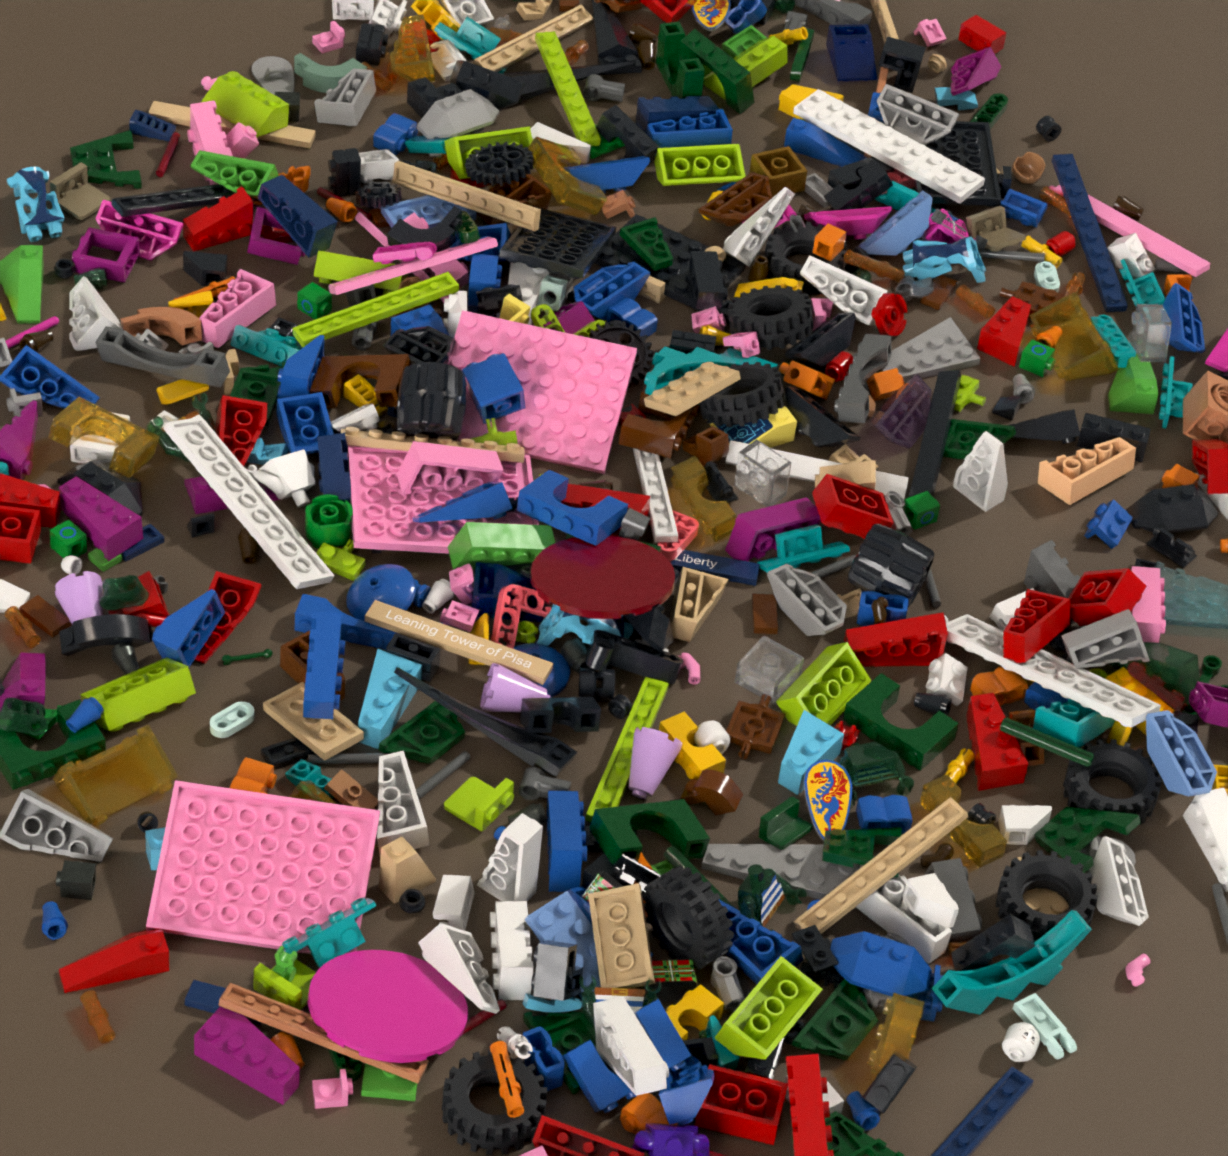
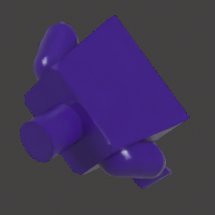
M646 1123L645 1131H639L636 1134L631 1148L642 1153L646 1152L650 1156H710L708 1138L703 1134H697L698 1126Z

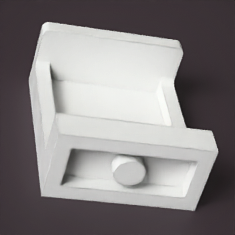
M86 408L84 410V422L77 439H72L70 444L71 462L84 464L89 461L107 459L118 466L130 434V416Z

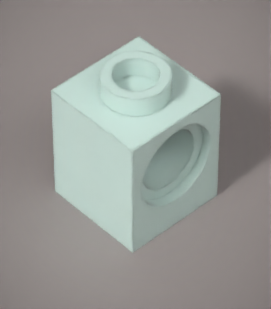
M546 275L541 282L537 306L546 304L553 312L558 311L564 303L568 280ZM548 291L553 292L556 298H551L548 295Z

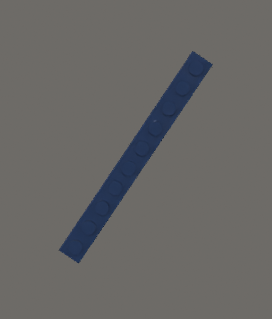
M1073 154L1053 155L1051 161L1105 312L1126 311L1128 305L1074 156Z

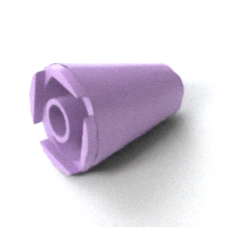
M84 571L82 576L77 577L73 573L56 583L55 596L72 625L74 621L83 618L103 615V582L97 573Z
M492 663L487 674L490 677L483 687L480 707L485 712H521L522 698H550V695L547 694V689L499 664Z
M636 727L633 737L628 787L632 791L633 796L646 799L647 796L654 794L681 750L682 742L679 739L675 738L673 742L668 739L669 734L647 727H642L640 731Z

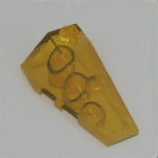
M424 15L403 17L398 31V39L395 40L394 50L390 54L392 71L410 82L424 77L430 82L435 81Z

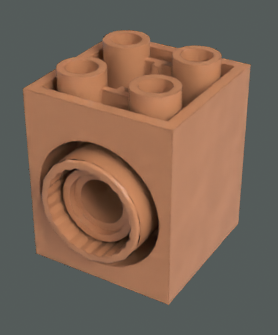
M1207 371L1183 398L1184 435L1194 440L1220 439L1228 444V380Z

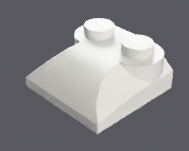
M440 0L442 6L460 25H462L466 17L480 25L494 21V17L484 0Z
M388 149L359 153L361 158L360 180L362 183L373 182V179L379 178L382 180L393 179L394 163L399 161V159Z
M457 291L455 294H449V299L444 298V312H448V318H443V323L450 337H455L462 310L467 311V291Z
M367 403L331 421V426L337 432H341V429H346V427H356L359 430L369 432L370 429L378 427L376 423L380 419L374 404Z

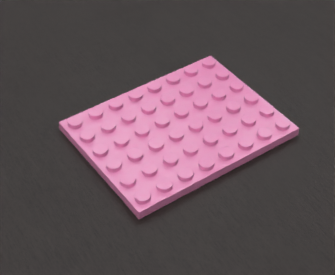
M462 310L454 337L456 343L447 364L462 370L470 363H479L493 354L500 355L505 353L524 390L526 408L496 419L497 431L508 432L516 430L518 444L520 447H524L525 455H530V458L605 474L635 362L637 348ZM467 386L466 411L462 433L456 441L479 437L488 433L487 423L483 424Z
M348 445L354 548L449 554L448 545L466 522L539 525L538 520L516 511L517 509L514 512H506V516L495 520L493 517L421 523L413 522L412 517L439 505L444 507L446 506V501L463 496L462 493L471 489L461 486L453 491L435 488L432 489V492L422 493L421 490H412L411 494H403L396 474L408 451ZM525 455L524 463L500 461L504 471L498 482L503 483L508 498L516 500V497L519 496V491L533 481L530 455Z
M175 780L146 930L160 929L164 933L278 949L280 946H283L282 942L293 936L298 938L306 933L305 929L316 923L321 925L329 920L328 916L339 910L343 912L351 907L350 904L359 898L365 897L366 899L380 811ZM363 914L355 918L359 929L361 928ZM307 946L297 951L299 953L311 954ZM357 947L348 951L347 953L357 951Z

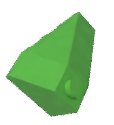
M1136 352V357H1131L1127 361L1126 368H1118L1108 394L1110 411L1154 414L1158 398L1157 380L1147 352Z

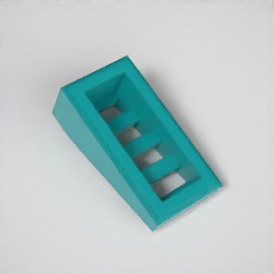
M710 1016L705 1031L707 1037L713 1038L718 1056L717 1066L736 1071L740 1057L733 1054L715 1039V1036L722 1027L716 1016Z

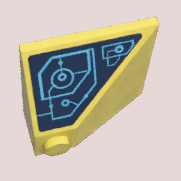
M784 406L783 408H778L777 414H769L768 419L764 420L761 418L755 424L748 422L745 423V426L734 424L732 427L722 424L719 427L715 426V422L709 425L727 433L729 445L730 440L772 448L794 441L797 420L787 407Z

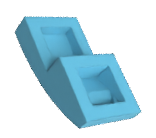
M951 87L935 88V97L939 106L957 105L958 111L978 108L975 93L968 90L952 96Z
M258 438L247 462L264 465L273 458L287 455L289 449L286 443L265 445L262 438Z
M526 993L523 1005L527 1009L555 1013L581 1009L582 1002L575 997L564 1001L555 999L549 1001Z

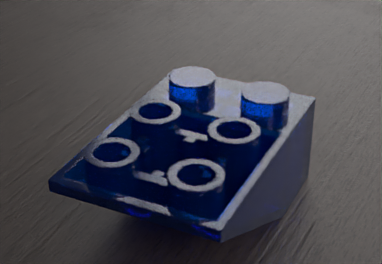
M868 24L829 25L826 47L837 80L845 82L877 80L873 42Z
M476 562L472 608L479 610L477 617L487 613L489 618H495L498 595L505 586L515 584L536 590L532 587L531 579L500 564ZM511 592L507 593V596L510 597V600L515 599V596L512 595ZM530 595L527 599L528 605L535 608L537 606V599L535 596ZM521 611L519 620L542 622L543 617ZM504 612L502 619L512 620L511 615Z

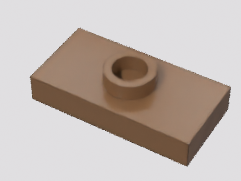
M342 769L324 788L343 805L373 810L378 806V799Z

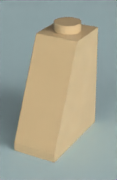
M876 460L820 467L819 474H815V488L826 474H830L875 490Z
M403 837L381 847L379 888L393 904L399 902L400 896L406 890H421L436 882L435 876L422 858Z

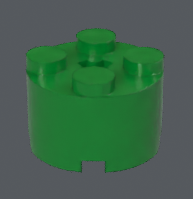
M331 494L320 495L312 499V503L309 506L307 505L305 509V534L308 540L312 542L313 547L319 549L323 542L334 547L346 545L352 535L353 509L351 504L347 500L343 502L339 500V496Z

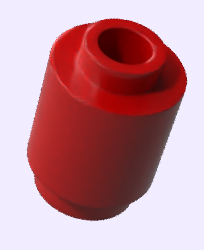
M1063 231L1049 239L1045 245L1049 247L1050 251L1062 257L1075 248V237L1071 233Z
M840 352L827 364L825 374L835 379L834 382L842 381L845 376L849 375V366L853 364V356L848 352Z

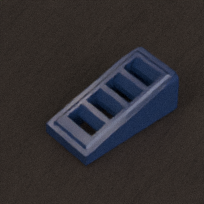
M136 109L129 121V130H131L132 134L164 141H170L172 134L176 130L175 125Z

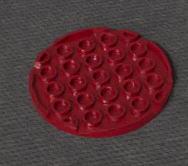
M609 536L595 546L574 537L554 543L536 556L531 566V584L538 591L540 598L549 605L553 603L560 606V610L566 613L595 619H619L621 615L633 613L634 616L651 611L652 607L656 604H663L670 597L674 589L675 572L667 557L655 548L642 542L624 537Z

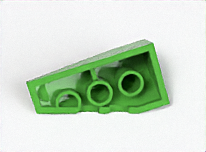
M199 150L191 164V169L227 189L237 193L236 189L242 186L250 197L257 199L261 184L279 176L275 164Z
M20 245L0 261V284L4 288L5 296L8 297L17 323H40L44 270L43 245Z

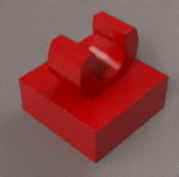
M840 721L836 724L835 729L844 734L841 750L852 753L859 738L860 730L856 729L855 725L849 727L843 725V721Z

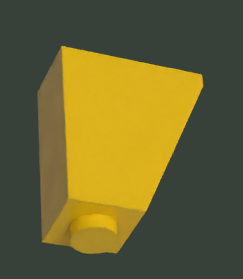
M792 84L780 93L778 110L796 119H802L793 114L794 107L818 89ZM824 91L843 102V95Z

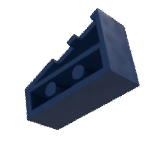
M345 433L317 437L320 458L318 471L319 476L322 477V479H319L320 492L323 495L339 496V500L343 502L347 500L350 503L351 482L348 467V445Z

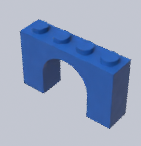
M548 470L519 491L516 511L595 546L621 527L620 525L628 509L627 503L611 496H607L598 504L589 508H574L560 503L566 498L569 478L551 470Z
M659 999L634 1012L661 1058L667 1063L668 1069L674 1072L685 1066L686 1062L684 1060L690 1057L691 1054ZM591 1040L562 1055L594 1112L603 1110L604 1113H607L619 1106L617 1100L626 1096L627 1100L635 1096L622 1079L606 1067Z

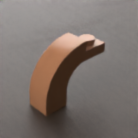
M150 307L137 310V315L120 319L123 330L134 337L137 333L142 335L148 328L156 335L174 338L182 346L202 340L201 320L186 310L172 307Z

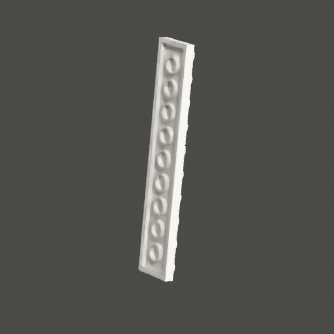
M818 89L794 107L793 114L959 204L984 185V177L845 104L824 91Z
M202 417L166 423L164 430L172 441L176 443L197 471L209 483L210 487L214 489L296 589L330 583L335 575Z
M968 614L946 623L948 631L947 642L957 644L968 652L976 653L986 661L995 662L1005 670L1014 671L1024 679L1035 681L1045 689L1058 692L1064 698L1079 702L1081 706L1091 708L1104 717L1112 718L1125 727H1133L1145 721L1148 713L1160 712V704L1083 668H1075L1072 663L1043 649L1039 650L1025 663H1016L1011 659L1003 658V631Z

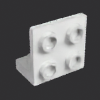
M332 0L333 19L370 20L373 14L374 0Z

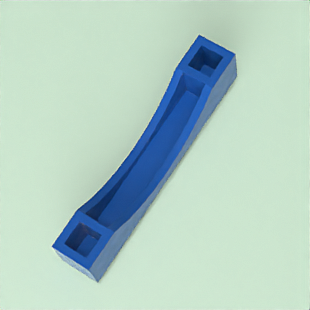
M302 594L295 612V631L304 633L311 629L312 611L342 613L341 640L386 650L387 645L396 633L347 615L334 607L326 598Z

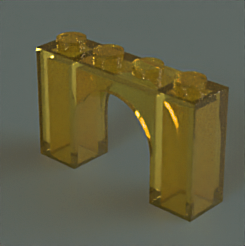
M536 136L528 147V150L532 151L534 158L533 166L558 203L597 215L607 201L603 191L597 185L575 178L564 169V167L579 166L581 163V159L574 149Z
M78 397L53 418L48 438L66 447H70L84 435H99L114 441L119 446L114 450L109 468L128 478L134 475L154 456L160 438L81 397Z

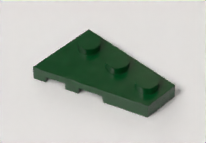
M656 217L620 228L619 235L654 271L673 265L672 254L667 242L663 240V233L658 228Z

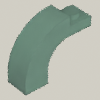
M302 53L294 56V73L303 78V86L322 93H326L330 88L335 89L338 86V81L352 69L367 70L365 65L354 58L337 66H324L312 61Z

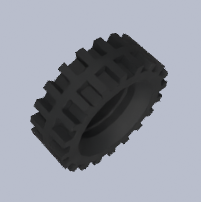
M806 221L805 228L803 226L797 227L798 232H794L792 226H789L787 223L783 224L782 230L778 227L775 228L774 233L768 236L765 248V257L768 259V273L772 279L785 277L803 281V292L808 295L812 291L822 294L800 274L803 265L793 263L787 259L789 256L797 254L810 255L844 271L847 257L846 243H844L843 250L832 261L813 253L815 236L823 229V225L811 226V222Z
M776 285L775 288L763 286V289L760 290L753 288L750 293H740V298L734 297L732 299L733 303L728 305L730 333L756 331L760 348L765 347L767 350H772V347L785 348L787 344L793 346L797 344V340L803 341L806 339V335L812 333L811 299H809L807 293L802 294L800 289L794 291L790 286L781 288V285Z
M744 362L743 365L739 366L732 364L729 368L739 371L740 380L699 403L703 420L706 419L709 424L715 422V426L720 427L722 424H726L727 427H732L734 424L745 426V423L752 422V424L758 423L757 420L761 418L766 420L769 418V414H777L778 408L784 407L785 395L780 371H778L777 367L771 368V364L768 363L763 366L761 362L750 365L749 362Z
M1099 739L1095 746H1092L1090 742L1084 745V750L1094 754L1093 761L1089 767L1071 760L1069 761L1063 787H1065L1063 796L1068 798V807L1137 814L1140 817V825L1145 823L1147 816L1151 817L1156 806L1162 778L1158 777L1159 772L1157 768L1152 767L1153 761L1151 757L1145 758L1142 756L1144 750L1141 748L1135 751L1130 748L1131 743L1125 742L1124 746L1117 744V740L1111 739L1110 744H1104L1103 739ZM1098 776L1115 777L1127 783L1134 794L1127 799L1106 797L1094 791L1089 785V781Z
M1037 850L1035 856H1030L1026 852L1023 853L1021 861L1015 857L1012 859L1010 867L1006 865L996 899V907L999 908L998 917L1003 919L1012 914L1030 925L1034 942L1057 925L1071 910L1077 911L1090 926L1098 895H1096L1097 885L1091 884L1093 876L1090 872L1086 874L1082 872L1084 866L1080 862L1077 865L1070 863L1072 857L1066 855L1062 859L1057 857V852L1051 851L1050 856L1043 855L1042 850ZM1036 888L1048 889L1061 895L1068 903L1069 909L1065 913L1058 915L1044 914L1026 905L1023 900V894Z
M678 866L645 886L644 890L646 892L642 894V897L646 902L644 903V911L648 915L646 923L651 924L653 937H658L660 940L659 946L662 950L666 948L669 951V957L672 960L675 958L678 960H693L694 969L700 970L727 953L728 949L732 947L733 943L730 940L734 938V933L729 930V927L733 924L732 920L726 917L725 913L728 910L726 906L721 905L719 901L720 895L718 893L714 894L710 889L712 885L708 881L704 883L701 880V874L698 872L692 874L691 868L686 867L682 869L681 866Z
M488 1050L487 1056H481L479 1051L475 1052L471 1061H468L465 1057L459 1060V1069L453 1066L449 1071V1078H445L442 1120L444 1124L448 1123L447 1132L450 1136L457 1133V1143L461 1146L466 1142L470 1143V1151L477 1152L478 1148L487 1149L486 1155H492L493 1150H501L502 1155L509 1154L510 1147L514 1146L517 1151L523 1149L524 1140L532 1143L541 1116H545L547 1087H543L544 1078L542 1075L536 1076L537 1067L533 1063L527 1067L524 1065L525 1059L518 1057L515 1060L510 1058L516 1082L521 1087L520 1097L524 1107V1113L521 1116L512 1118L507 1113L501 1115L486 1114L476 1109L469 1099L472 1090L480 1085L489 1083L500 1084L491 1051ZM502 1062L503 1071L506 1073L505 1065Z

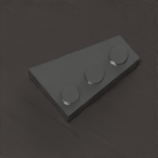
M1050 540L1031 550L1024 584L1028 589L1033 588L1035 591L1068 598L1080 577L1078 575L1074 576L1066 566L1069 562L1065 557L1060 558L1054 550L1055 543L1053 540Z
M961 858L932 862L924 875L935 873L959 908L954 926L950 928L952 933L949 942L973 939L982 928V919L980 914L976 913L974 906L975 895L973 890L969 889L967 882V868L963 866Z

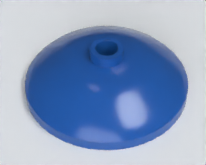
M383 564L372 567L360 574L350 586L346 599L348 610L354 618L364 621L366 613L375 600L406 611L414 600L416 584L411 573L402 566Z
M536 643L522 644L513 648L553 663V669L544 685L536 683L547 689V694L550 695V698L564 690L569 682L570 667L561 653L551 647Z

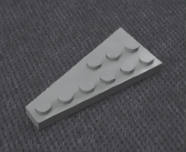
M950 317L892 350L888 366L879 369L875 373L897 368L905 383L938 375L940 371H952L979 365L981 358ZM871 374V375L864 381V383H863V387H864L867 391H869V388H868V385H867V382H866V381H867L873 374Z
M708 844L701 869L770 886L773 877L776 875V880L778 883H781L783 890L821 900L858 871L861 865L854 863L852 868L822 861L824 845L791 844L784 850H780L771 844ZM764 871V879L759 882L758 874Z

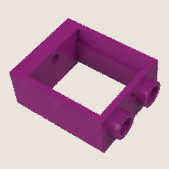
M257 207L247 253L298 265L300 257L305 256V253L298 245L293 246L260 238L262 225L285 229L268 209Z
M89 227L85 235L81 236L79 247L72 254V262L76 268L75 272L125 283L140 254L138 237ZM92 246L121 252L117 261L88 256Z
M1197 681L1195 688L1189 694V704L1204 722L1228 728V688Z

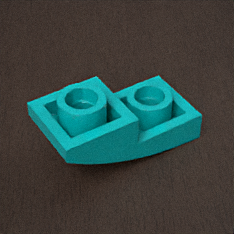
M301 759L285 773L286 778L319 802L329 803L334 798L333 795L324 789L331 778L322 775L319 766Z

